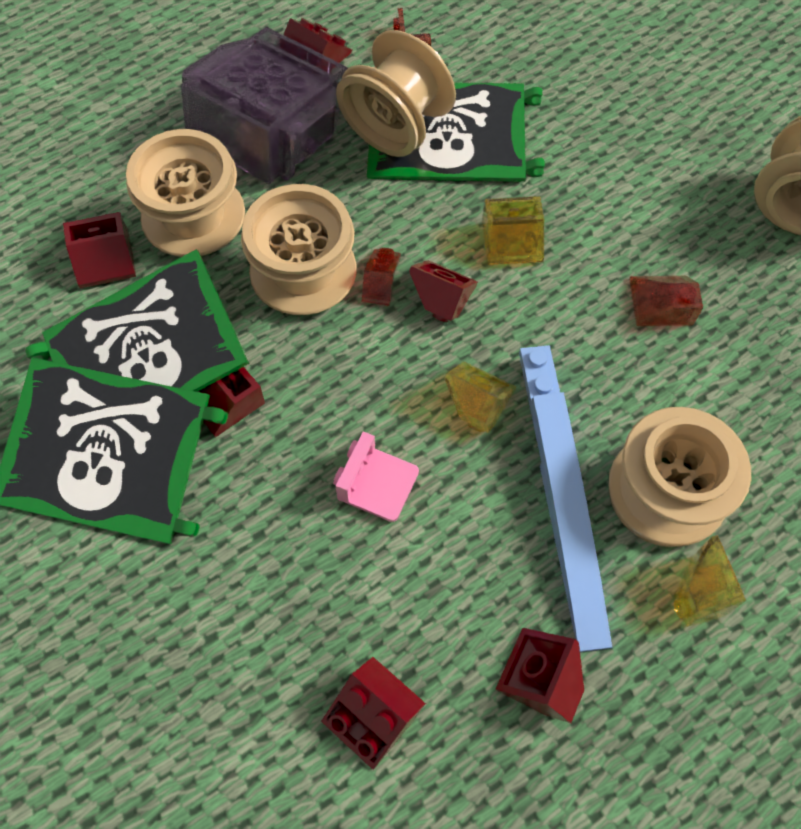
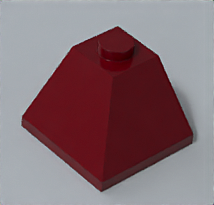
M430 260L412 265L409 270L425 310L432 312V316L435 319L443 322L452 321L459 317L478 283L476 280Z
M522 628L495 690L545 716L571 723L584 693L579 642L574 638Z

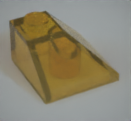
M464 361L446 373L444 378L460 419L467 422L471 429L478 432L485 431L488 433L496 425L516 389V386Z
M718 535L712 536L691 557L674 595L675 611L680 619H684L687 627L725 617L746 601Z

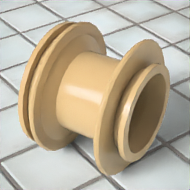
M389 30L379 34L373 42L372 58L375 68L366 65H355L348 68L337 85L336 96L344 118L365 142L385 154L402 157L409 155L424 143L426 126L422 115L440 117L448 114L454 107L456 90L452 76L443 59L430 45L409 33Z
M800 115L789 122L777 135L771 148V162L766 164L759 172L754 185L755 201L764 216L781 229L797 235H801Z
M176 129L151 137L132 154L126 170L127 191L132 203L141 211L142 230L153 246L174 256L182 257L195 249L203 256L221 249L236 237L243 225L245 206L242 196L235 188L237 181L235 163L226 147L218 139L202 131Z
M308 184L280 186L261 195L252 203L243 220L241 243L243 252L250 263L249 275L251 285L258 297L271 308L292 315L320 313L338 304L351 290L356 278L357 269L355 256L352 251L354 227L344 204L329 191Z
M663 408L644 416L633 426L626 438L623 449L613 461L608 484L611 503L623 525L644 541L665 547L691 545L711 536L721 526L723 520L743 503L751 484V464L742 441L722 420L695 408ZM661 458H667L670 464L662 462ZM684 463L689 465L693 470H689L687 467H685ZM693 484L699 485L701 489L696 490L693 487Z

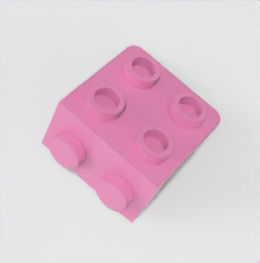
M363 431L359 440H354L350 445L347 453L349 460L345 468L340 467L335 475L333 484L336 485L337 498L344 503L382 519L395 522L399 518L418 477L419 468L414 464L375 449V436Z

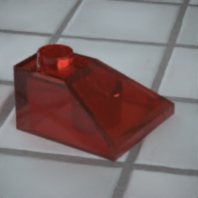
M686 275L630 276L629 278L636 326H693L703 309L698 282Z

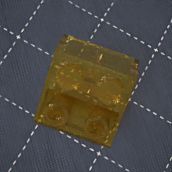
M541 197L485 199L482 225L488 265L543 262L544 215Z

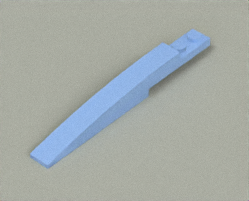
M550 345L520 348L519 357L541 458L540 470L575 639L579 642L580 652L612 648L587 501L564 392L560 393Z

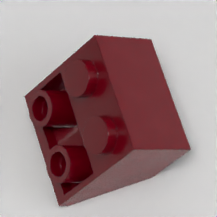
M292 18L289 19L278 45L279 48L310 68L326 74L353 51L345 45V39L335 34L331 35L324 26L318 23L313 24L304 18H301L300 21Z
M121 212L63 223L66 248L79 288L136 277L129 231Z
M245 367L197 391L210 395L207 407L219 408L228 413L226 424L203 420V423L215 438L265 404L261 386Z
M371 657L351 674L321 722L374 770L409 728L426 703L378 660Z

